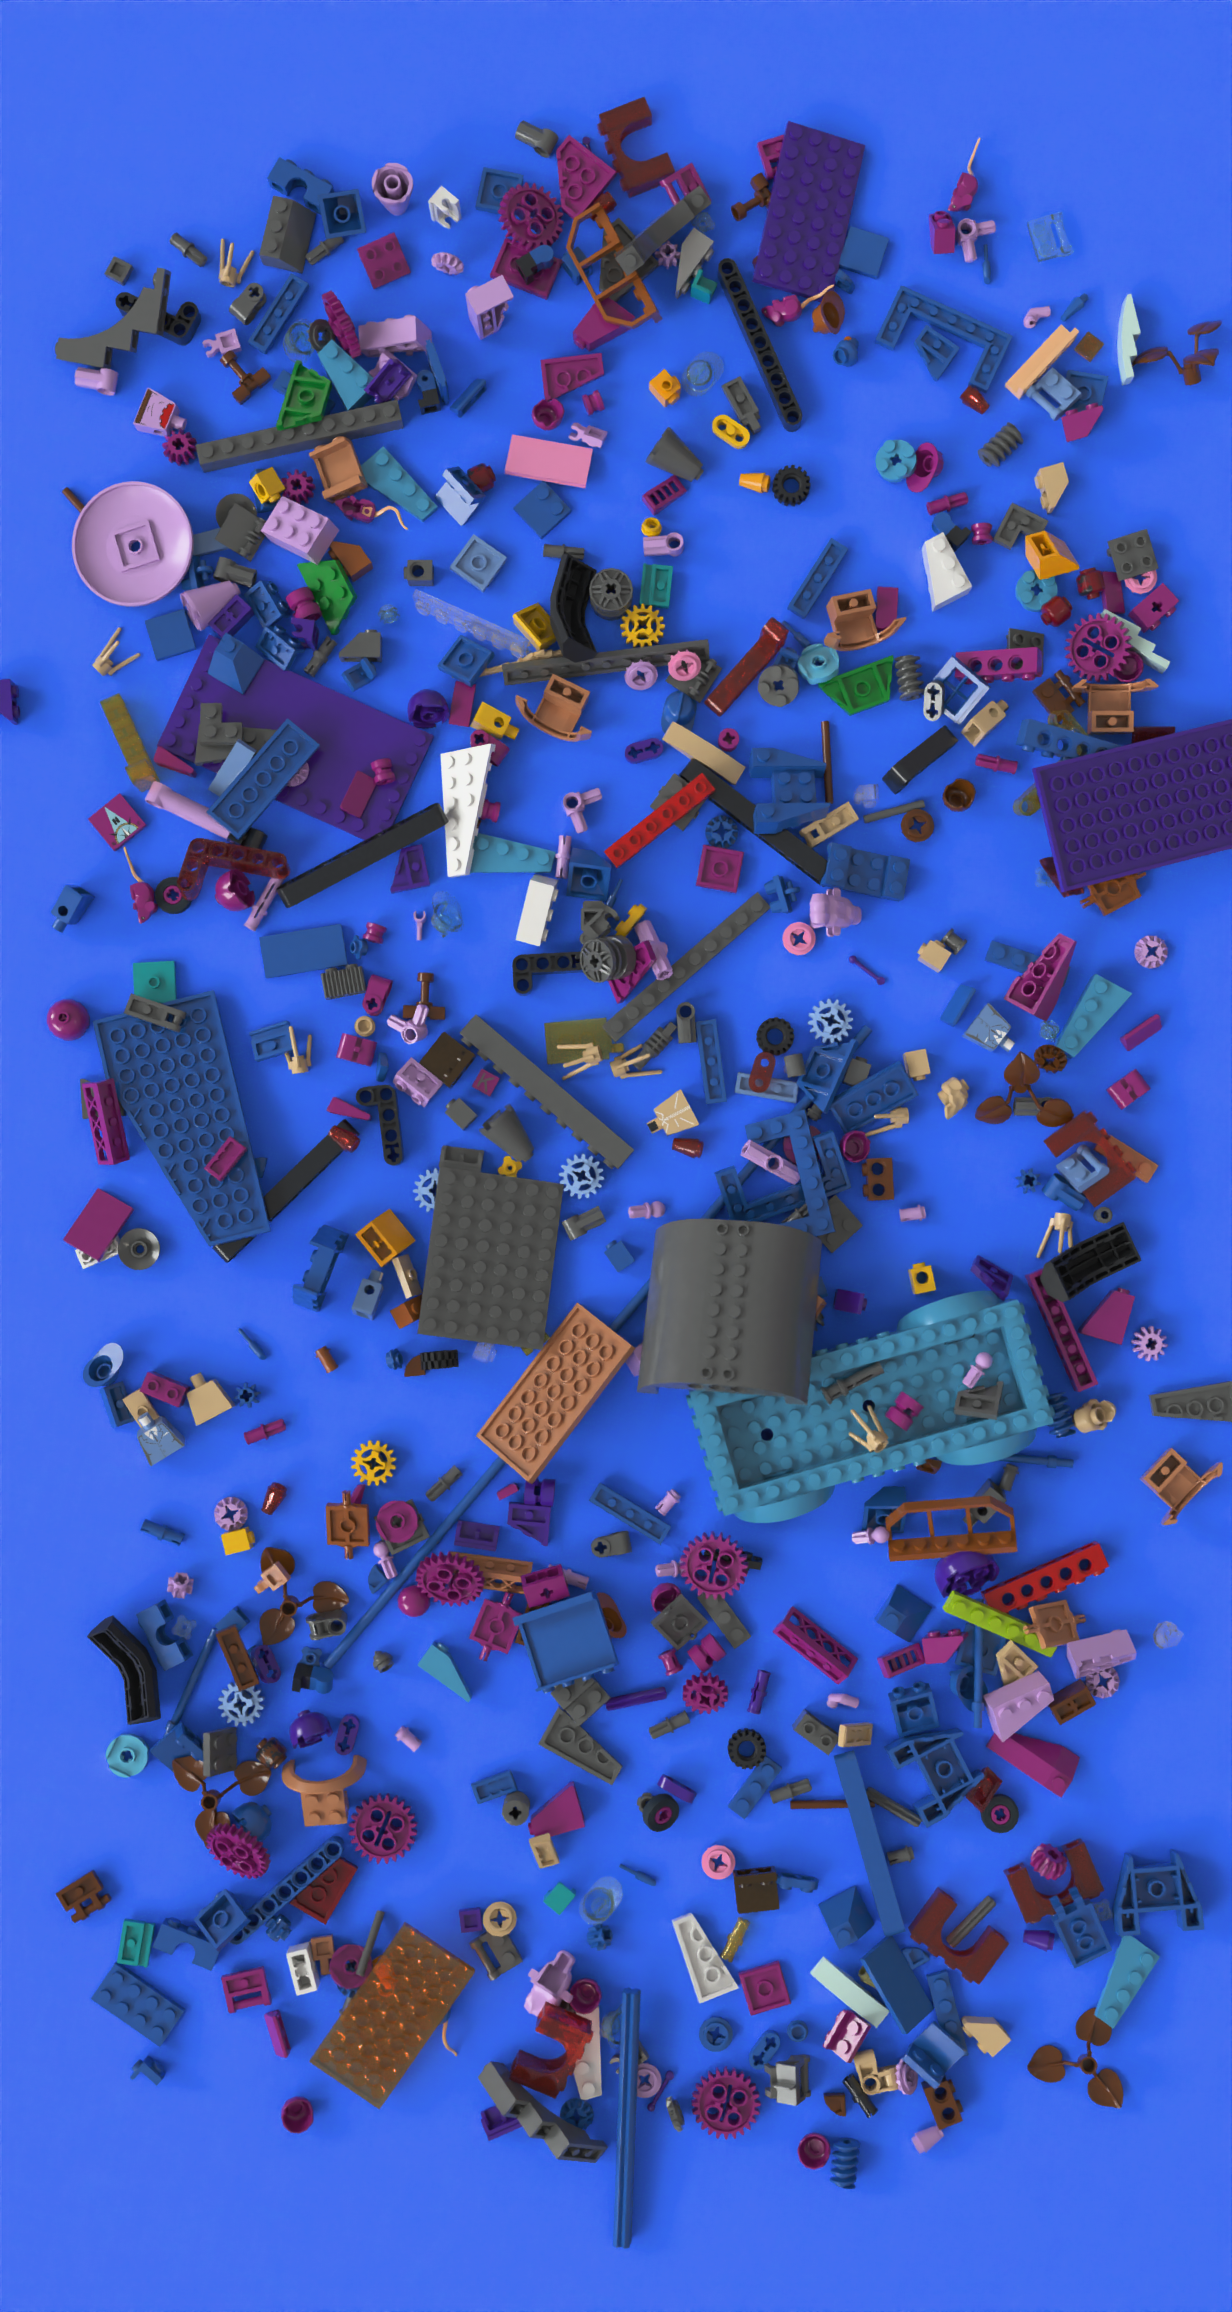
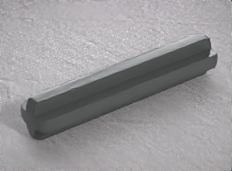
M872 1787L866 1789L869 1800L914 1827L920 1825L921 1819L919 1815Z
M987 1896L946 1937V1941L951 1947H956L996 1906L994 1899Z

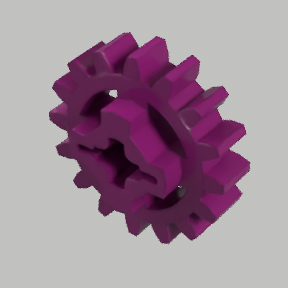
M700 1672V1677L692 1675V1680L687 1679L686 1685H683V1701H686V1707L691 1706V1711L694 1712L698 1709L699 1714H702L703 1711L711 1714V1710L718 1712V1706L724 1708L725 1702L728 1701V1686H725V1680L719 1681V1675L713 1678L710 1672L707 1676Z

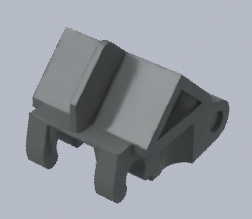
M602 901L583 902V908H581V930L583 933L580 935V942L583 946L587 941L604 938L611 932L610 929L612 927L607 921L608 918L612 917L617 922L620 920L617 912Z
M806 2054L790 2055V2058L786 2061L775 2062V2066L765 2063L764 2071L770 2075V2087H765V2095L770 2099L776 2098L777 2103L794 2106L800 2104L806 2097H810L811 2090H809L808 2075L810 2056Z

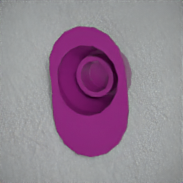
M928 442L921 444L917 448L915 453L917 457L916 469L909 478L908 476L906 477L908 489L915 493L925 490L932 478L937 477L943 469L942 453L937 451L932 443Z

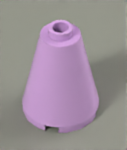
M387 163L384 167L378 168L372 177V190L376 198L391 214L399 216L407 210L413 191V178L405 166L398 163Z
M225 581L184 591L180 594V599L183 606L187 607V614L194 626L202 631L209 626L208 623L236 594H240V590L235 582Z

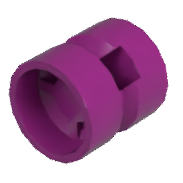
M309 587L299 588L286 597L290 609L295 611L293 614L295 618L316 621L322 616V612L318 604L314 602L315 597Z
M901 1391L895 1399L896 1405L890 1406L884 1416L907 1432L913 1424L912 1418L918 1417L924 1407Z
M711 1633L701 1640V1645L696 1644L687 1651L690 1658L703 1673L713 1666V1661L719 1662L727 1655Z

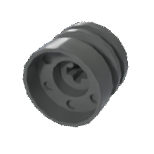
M608 568L601 570L593 577L590 583L589 594L591 608L595 614L609 621L618 620L622 616L627 615L626 610L631 609L633 601L632 582L627 574L619 569ZM609 589L610 591H612L614 589L615 594H613L612 592L608 594L607 590Z
M622 935L591 939L584 944L580 953V965L583 973L589 980L595 983L625 978L633 972L636 964V952L633 944Z

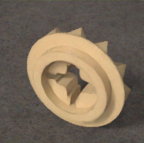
M495 1902L485 1910L483 1924L486 1931L492 1936L503 1937L510 1934L514 1927H516V1912L510 1904ZM498 1911H500L503 1918H506L502 1922V1928H500L498 1922L493 1921L498 1918Z

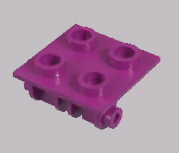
M395 232L357 248L359 258L365 267L373 289L411 273Z

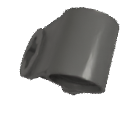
M258 283L249 284L229 308V312L245 326L252 322L256 314L266 303L267 298L262 286Z
M621 1531L595 1538L591 1543L593 1554L596 1557L603 1558L632 1552L629 1532ZM598 1542H602L603 1545H606V1548H603L602 1553H600L597 1549L595 1550V1547L598 1546Z
M336 1609L308 1615L305 1620L310 1627V1639L320 1640L342 1635L346 1630L348 1621L346 1612ZM338 1620L342 1624L337 1625L333 1621Z

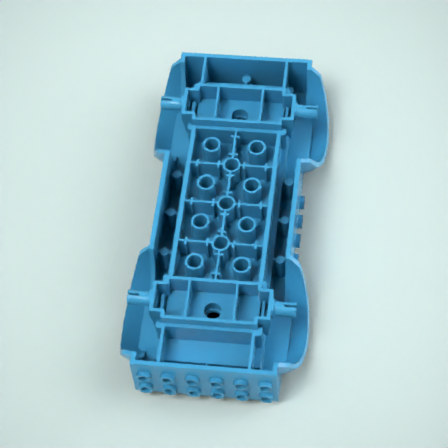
M974 1291L958 1294L927 1304L908 1313L898 1321L896 1331L881 1332L872 1338L863 1337L850 1344L848 1342L838 1344L836 1348L829 1350L827 1348L817 1350L815 1354H812L808 1405L786 1404L784 1397L688 1390L689 1395H686L689 1409H694L695 1415L691 1417L695 1430L699 1429L701 1434L697 1436L701 1450L705 1449L707 1455L703 1456L707 1471L711 1470L712 1473L709 1481L712 1491H717L718 1497H714L718 1512L722 1511L724 1516L734 1514L737 1518L751 1523L780 1522L796 1518L820 1507L830 1499L835 1490V1485L847 1481L858 1483L864 1481L865 1476L879 1477L885 1475L884 1471L886 1470L900 1471L905 1469V1465L911 1463L914 1466L926 1463L925 1459L932 1457L952 1465L984 1464L1007 1458L1028 1447L1036 1437L1037 1428L1054 1423L1052 1418L1055 1417L1052 1405H1048L1046 1397H1049V1392L1046 1384H1042L1041 1377L1043 1376L1041 1365L1037 1364L1035 1360L1037 1350L1034 1343L1031 1344L1029 1339L1031 1329L1023 1318V1315H1025L1023 1303H1019L1018 1299L1002 1301L992 1291ZM981 1352L989 1353L992 1356L993 1362L989 1368L982 1370L985 1375L979 1378L972 1389L982 1385L985 1388L995 1386L998 1381L1004 1382L997 1420L954 1414L957 1393L967 1389L972 1390L963 1384L962 1380L966 1372L971 1369L970 1365H976V1356ZM877 1361L880 1363L884 1370L883 1374L853 1388L847 1396H840L833 1400L832 1404L829 1405L820 1390L821 1387L826 1388L835 1383L836 1379H845ZM901 1391L924 1407L918 1417L912 1418L913 1424L907 1432L884 1416L890 1406L896 1405L895 1399ZM866 1400L872 1401V1409L885 1434L889 1437L886 1448L878 1453L870 1452L865 1446L849 1436V1432H852L867 1442L866 1436L868 1433L853 1416L851 1409L857 1412L872 1431L876 1430L879 1432L869 1410L864 1411L863 1403ZM768 1428L772 1430L773 1437L771 1440L765 1441L761 1438L763 1429Z

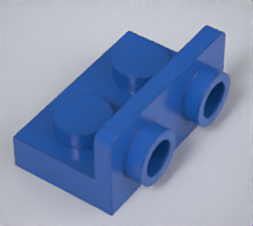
M260 580L243 594L263 629L265 626L275 625L282 618H289L291 616L288 604L278 593V587L272 581Z
M277 624L265 626L255 646L284 671H289L297 654L304 653L306 650L297 638L291 637L286 633L284 627Z

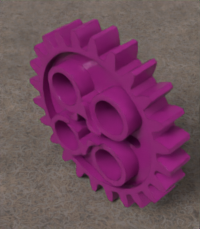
M527 182L523 185V188L520 184H517L515 188L511 187L499 205L501 207L498 213L501 216L498 221L504 223L501 230L508 231L505 237H513L512 244L518 241L519 248L526 245V251H529L531 247L534 250L541 245L551 247L559 238L558 235L562 232L560 227L564 224V221L560 220L564 214L558 212L561 205L554 204L557 198L549 197L551 191L545 194L543 186L538 190L536 189V183L530 188Z
M332 290L322 294L324 308L329 318L328 323L335 336H337L343 350L353 359L362 355L354 324L350 316L345 312L341 301Z
M1097 613L1095 619L1093 615L1089 614V621L1081 618L1082 625L1074 624L1077 630L1075 632L1069 631L1072 639L1068 638L1065 640L1070 643V646L1064 649L1070 651V654L1066 655L1065 658L1072 659L1068 666H1076L1073 672L1076 674L1080 672L1079 677L1084 678L1087 675V680L1092 681L1095 676L1096 682H1100L1102 676L1104 680L1108 681V674L1116 677L1115 670L1122 672L1121 664H1129L1125 657L1132 656V654L1127 652V649L1133 648V645L1127 643L1132 637L1126 636L1130 630L1128 628L1122 629L1125 623L1122 621L1117 623V617L1114 616L1110 620L1109 614L1106 613L1104 618H1102V614ZM1098 628V637L1092 639L1091 632L1093 629ZM1087 638L1114 653V657H1110L1083 642V639ZM1112 638H1116L1117 645L1114 648H1109V641ZM1088 647L1089 652L1087 656L1081 657L1080 652L1082 648ZM1105 656L1106 664L1103 667H1099L1098 660Z
M714 1531L711 1532L710 1537L703 1532L702 1539L696 1535L694 1538L695 1543L690 1540L688 1542L689 1548H684L683 1552L686 1555H681L680 1560L683 1563L680 1564V1568L685 1570L682 1572L681 1577H688L685 1584L692 1583L690 1590L693 1591L697 1588L698 1596L704 1592L706 1599L709 1598L710 1594H713L714 1600L717 1599L718 1594L725 1599L726 1592L732 1596L734 1589L739 1591L740 1584H744L745 1578L743 1576H747L748 1571L745 1569L749 1565L748 1562H744L747 1559V1554H741L743 1546L736 1547L738 1540L730 1542L731 1535L724 1539L723 1532H720L718 1537L715 1536ZM718 1548L719 1555L713 1582H709L715 1550ZM708 1550L711 1556H704L701 1551ZM728 1555L732 1560L724 1561L721 1556ZM697 1570H704L707 1575L701 1576L697 1573ZM724 1575L727 1577V1580L721 1581L717 1576Z
M440 1551L439 1556L434 1553L431 1554V1558L426 1556L425 1560L420 1562L416 1573L417 1587L422 1588L421 1593H427L428 1598L434 1597L433 1602L440 1600L442 1605L448 1602L450 1607L453 1606V1603L460 1607L462 1602L466 1605L469 1604V1600L475 1602L476 1597H480L481 1592H483L485 1577H483V1571H479V1565L473 1566L474 1560L467 1561V1556L460 1558L459 1553L452 1556L450 1551H448L447 1555Z
M378 1793L376 1800L370 1795L369 1803L363 1799L361 1802L363 1808L356 1806L355 1810L357 1813H352L351 1818L355 1820L349 1823V1826L354 1828L349 1831V1835L355 1836L351 1840V1844L358 1843L355 1851L362 1849L361 1857L363 1858L368 1854L369 1862L374 1857L377 1859V1864L380 1863L381 1858H384L385 1863L388 1864L390 1857L396 1862L397 1854L403 1858L405 1856L403 1849L410 1851L411 1846L408 1843L414 1844L415 1842L412 1836L417 1835L418 1831L412 1828L416 1827L418 1822L411 1820L416 1814H409L411 1806L404 1807L405 1800L398 1803L397 1795L393 1800L390 1799L389 1793H387L385 1798H382L381 1793ZM379 1810L382 1812L383 1817L377 1819L372 1815V1812ZM388 1811H391L392 1814L379 1845L376 1846L375 1841ZM398 1818L402 1821L403 1825L395 1827L392 1824V1820ZM364 1831H373L375 1837L367 1838L364 1835ZM391 1838L394 1841V1845L391 1847L386 1846L383 1840Z
M219 1823L218 1826L215 1825L208 1833L206 1839L208 1844L206 1847L211 1849L209 1853L215 1855L213 1859L219 1860L220 1866L225 1865L227 1871L233 1870L234 1875L239 1873L242 1878L246 1875L249 1879L252 1876L257 1879L258 1876L262 1877L270 1866V1855L266 1853L268 1849L262 1847L263 1842L256 1841L257 1836H250V1831L244 1832L243 1827L237 1829L235 1824L230 1827L228 1823L224 1825Z
M727 2066L724 2067L723 2072H720L719 2068L716 2067V2074L713 2075L711 2071H708L709 2078L701 2076L703 2084L696 2083L698 2091L692 2092L693 2097L696 2099L691 2100L692 2106L695 2107L692 2109L693 2115H697V2123L702 2122V2130L708 2127V2135L715 2131L717 2139L721 2134H724L725 2140L728 2139L729 2134H732L735 2139L736 2132L738 2131L744 2135V2127L751 2130L749 2122L756 2123L754 2115L760 2114L757 2107L761 2106L760 2100L757 2099L760 2097L759 2091H754L756 2084H750V2076L744 2079V2071L737 2075L735 2067H733L731 2072H728ZM729 2085H732L729 2092V2102L726 2104L724 2120L720 2121L723 2113V2103L726 2102L727 2089ZM717 2086H721L724 2088V2090L721 2093H715L713 2091V2089ZM736 2092H742L744 2093V2096L740 2099H737L734 2097V2094ZM715 2107L718 2109V2112L710 2114L708 2109ZM731 2113L739 2115L737 2119H730L728 2116Z

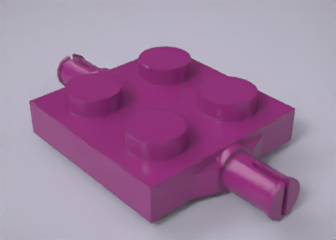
M508 1591L505 1592L502 1602L484 1599L469 1639L477 1641L483 1646L479 1657L482 1660L486 1652L483 1661H487L491 1650H498L508 1654L519 1628V1625H514L512 1618L524 1613L516 1611L509 1606L514 1594L510 1593L507 1600Z

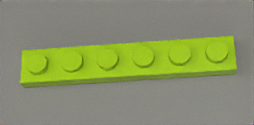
M952 1590L942 1607L945 1612L1050 1658L1057 1649V1647L1042 1650L1036 1633L1026 1635L1024 1632L1027 1630L1023 1631V1627L1031 1624Z

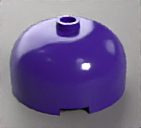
M962 1551L941 1558L936 1565L934 1577L943 1598L949 1596L952 1590L965 1596H970L981 1591L980 1587L987 1581L993 1582L999 1575L1000 1569L992 1554L984 1555L978 1552ZM967 1581L969 1582V1584H970V1586H971V1589H968V1590H967L968 1587H967V1585H966V1582H967Z

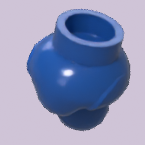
M846 336L844 340L840 341L833 351L834 362L846 367L856 364L858 361V340Z

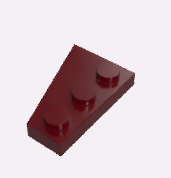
M340 1856L297 1894L289 1904L326 1925L356 1873L358 1866Z

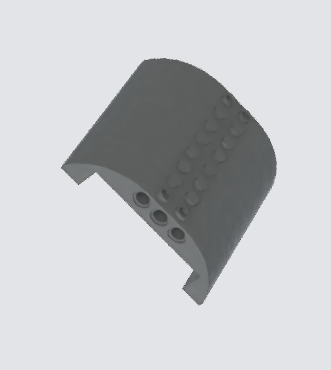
M685 1219L660 1226L655 1232L637 1393L659 1394L660 1387L784 1397L786 1404L808 1405L822 1240L799 1229L765 1222Z

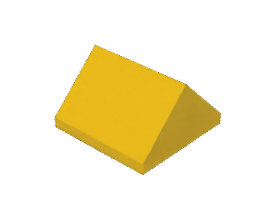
M535 603L513 614L514 625L537 651L546 650L557 641L550 625V616L539 603Z

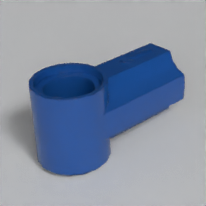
M1054 1173L1042 1188V1192L1048 1198L1054 1201L1059 1200L1075 1211L1080 1210L1087 1199V1195L1082 1192L1079 1193L1058 1173Z

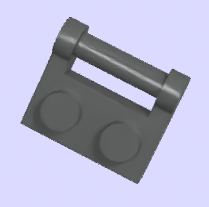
M486 1931L469 1942L472 1950L475 1949L486 1968L490 1981L495 1980L501 1974L523 1962V1958L509 1934L499 1937L492 1936ZM487 1941L500 1966L494 1967L482 1943Z

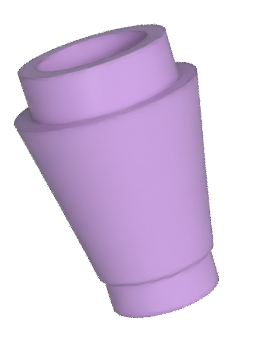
M935 2125L914 2133L915 2136L911 2140L919 2154L927 2153L944 2137V2134Z

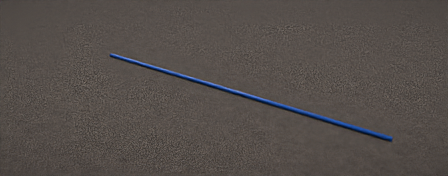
M866 1025L853 1038L859 1043L857 1049L873 1032ZM805 1094L790 1113L806 1110L813 1101ZM782 1138L765 1142L762 1147L772 1151ZM749 1160L738 1173L741 1186L759 1165ZM722 1194L700 1219H714L725 1206ZM650 1278L609 1325V1328L617 1333L648 1297ZM499 1456L328 1656L323 1662L328 1669L331 1670L414 1573L420 1562L425 1560V1557L431 1553L506 1464L504 1460Z

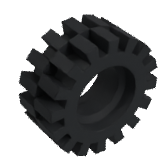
M787 465L784 466L783 470L782 468L778 470V474L776 473L772 490L775 499L778 498L780 504L784 502V506L791 504V507H793L796 503L798 505L801 504L802 500L805 501L810 489V477L807 476L805 470L801 471L802 467L798 466L797 469L795 465H791V468H788ZM788 479H794L799 483V489L794 493H789L784 489V482Z
M778 1017L769 1018L759 1026L756 1034L758 1047L764 1053H768L771 1056H779L786 1053L794 1040V1030L791 1028V1024L786 1022L785 1019H779ZM771 1029H779L783 1033V1040L780 1044L774 1045L768 1041L767 1034Z
M458 1350L420 1353L421 1370L459 1367Z
M744 1728V1730L739 1729L737 1733L732 1734L731 1739L729 1738L728 1754L732 1763H735V1766L738 1768L740 1766L745 1770L749 1768L750 1770L754 1766L758 1767L759 1763L763 1762L764 1756H766V1745L764 1739L755 1730H748V1728ZM750 1741L754 1744L755 1751L751 1756L745 1757L739 1753V1745L742 1742Z

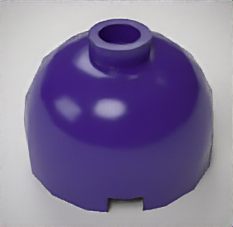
M422 689L415 693L408 702L409 722H413L417 728L436 727L435 723L442 721L443 724L449 718L447 701L441 693L435 690Z
M310 1710L298 1713V1718L292 1722L289 1730L294 1749L297 1748V1745L300 1748L312 1746L323 1741L321 1736L327 1734V1737H330L333 1734L327 1717L319 1712H310Z

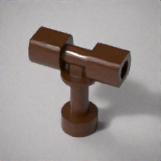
M762 173L755 175L750 182V185L755 190L754 198L744 204L737 202L731 206L732 215L737 221L746 218L747 212L758 205L760 207L766 206L768 209L771 192L768 189L769 183Z
M230 350L221 357L220 362L225 368L230 367L241 379L239 381L240 386L232 392L233 398L241 406L251 397L252 391L258 386L260 388L264 387L272 378L264 367L254 375L252 373L246 374L236 362L238 357Z
M418 973L417 982H421V1000L416 1002V1006L403 1005V1019H413L417 1006L423 1004L429 1008L427 1017H430V1020H445V1007H434L433 1003L429 1002V985L434 982V974Z

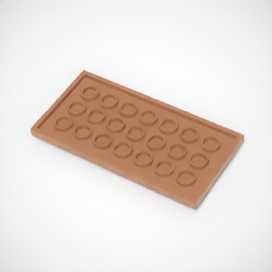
M576 1303L544 1345L543 1350L537 1354L477 1433L476 1437L527 1482L533 1484L635 1350V1347L582 1305Z

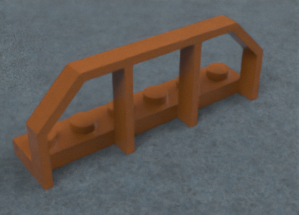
M599 202L573 219L566 249L607 323L630 329L637 328L651 318L655 323H658L663 318L637 270L629 276L623 272L624 279L596 295L584 272L585 268L613 250L618 252L624 247L606 211ZM597 214V217L594 219L600 230L605 229L607 235L604 238L608 245L579 263L573 251L579 225L592 215ZM633 282L636 288L633 292L638 301H643L645 307L642 309L645 314L632 322L608 316L601 302Z
M992 1496L904 1502L886 1517V1530L890 1534L888 1539L890 1562L945 1558L953 1553L963 1551L978 1552L984 1555L1018 1552L1013 1508ZM990 1507L1010 1518L1011 1531L973 1533L970 1508ZM965 1509L968 1534L935 1536L932 1511ZM927 1512L930 1537L893 1540L891 1526L907 1513Z

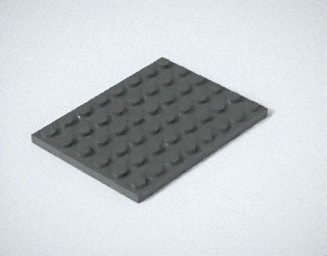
M439 1167L417 1334L543 1350L564 1184Z

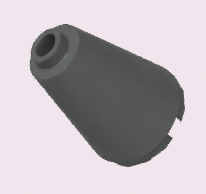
M668 426L645 462L690 482L693 479L698 480L704 472L701 468L703 464Z
M509 1103L504 1106L506 1108L504 1112L498 1110L482 1124L484 1128H479L478 1130L483 1136L515 1160L526 1162L534 1155L532 1153L534 1147L514 1108Z

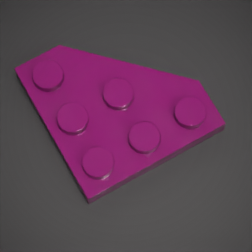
M568 135L556 150L561 208L563 212L574 219L594 204L617 174L615 170L572 136Z

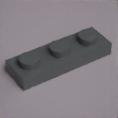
M704 1592L697 1596V1599L734 1649L752 1637L720 1594H718L716 1600H714L713 1594H710L709 1598L706 1599Z

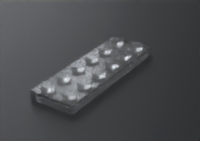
M415 589L412 597L419 613L425 616L429 614L435 616L436 620L442 624L447 625V623L455 625L454 628L463 633L468 631L474 634L473 636L480 641H485L486 639L500 650L506 648L511 651L512 655L518 658L525 657L531 653L530 640Z

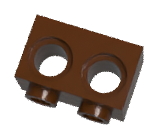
M892 1158L865 1159V1163L862 1164V1176H866V1184H863V1197H867V1201L894 1200ZM874 1163L881 1165L882 1172L880 1175H875L872 1172V1165ZM875 1184H880L883 1187L882 1195L877 1196L873 1193V1186Z
M944 2075L941 2084L937 2087L945 2088L942 2094H936V2089L926 2081L921 2082L939 2130L963 2121L960 2113L964 2111L960 2100H955L952 2093L956 2092L951 2079L947 2080ZM950 2107L953 2109L949 2114L943 2113L945 2108Z

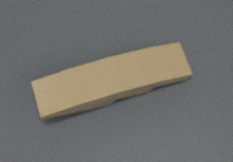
M674 721L662 738V740L689 759L697 760L711 772L718 774L732 785L737 783L746 768L711 743Z

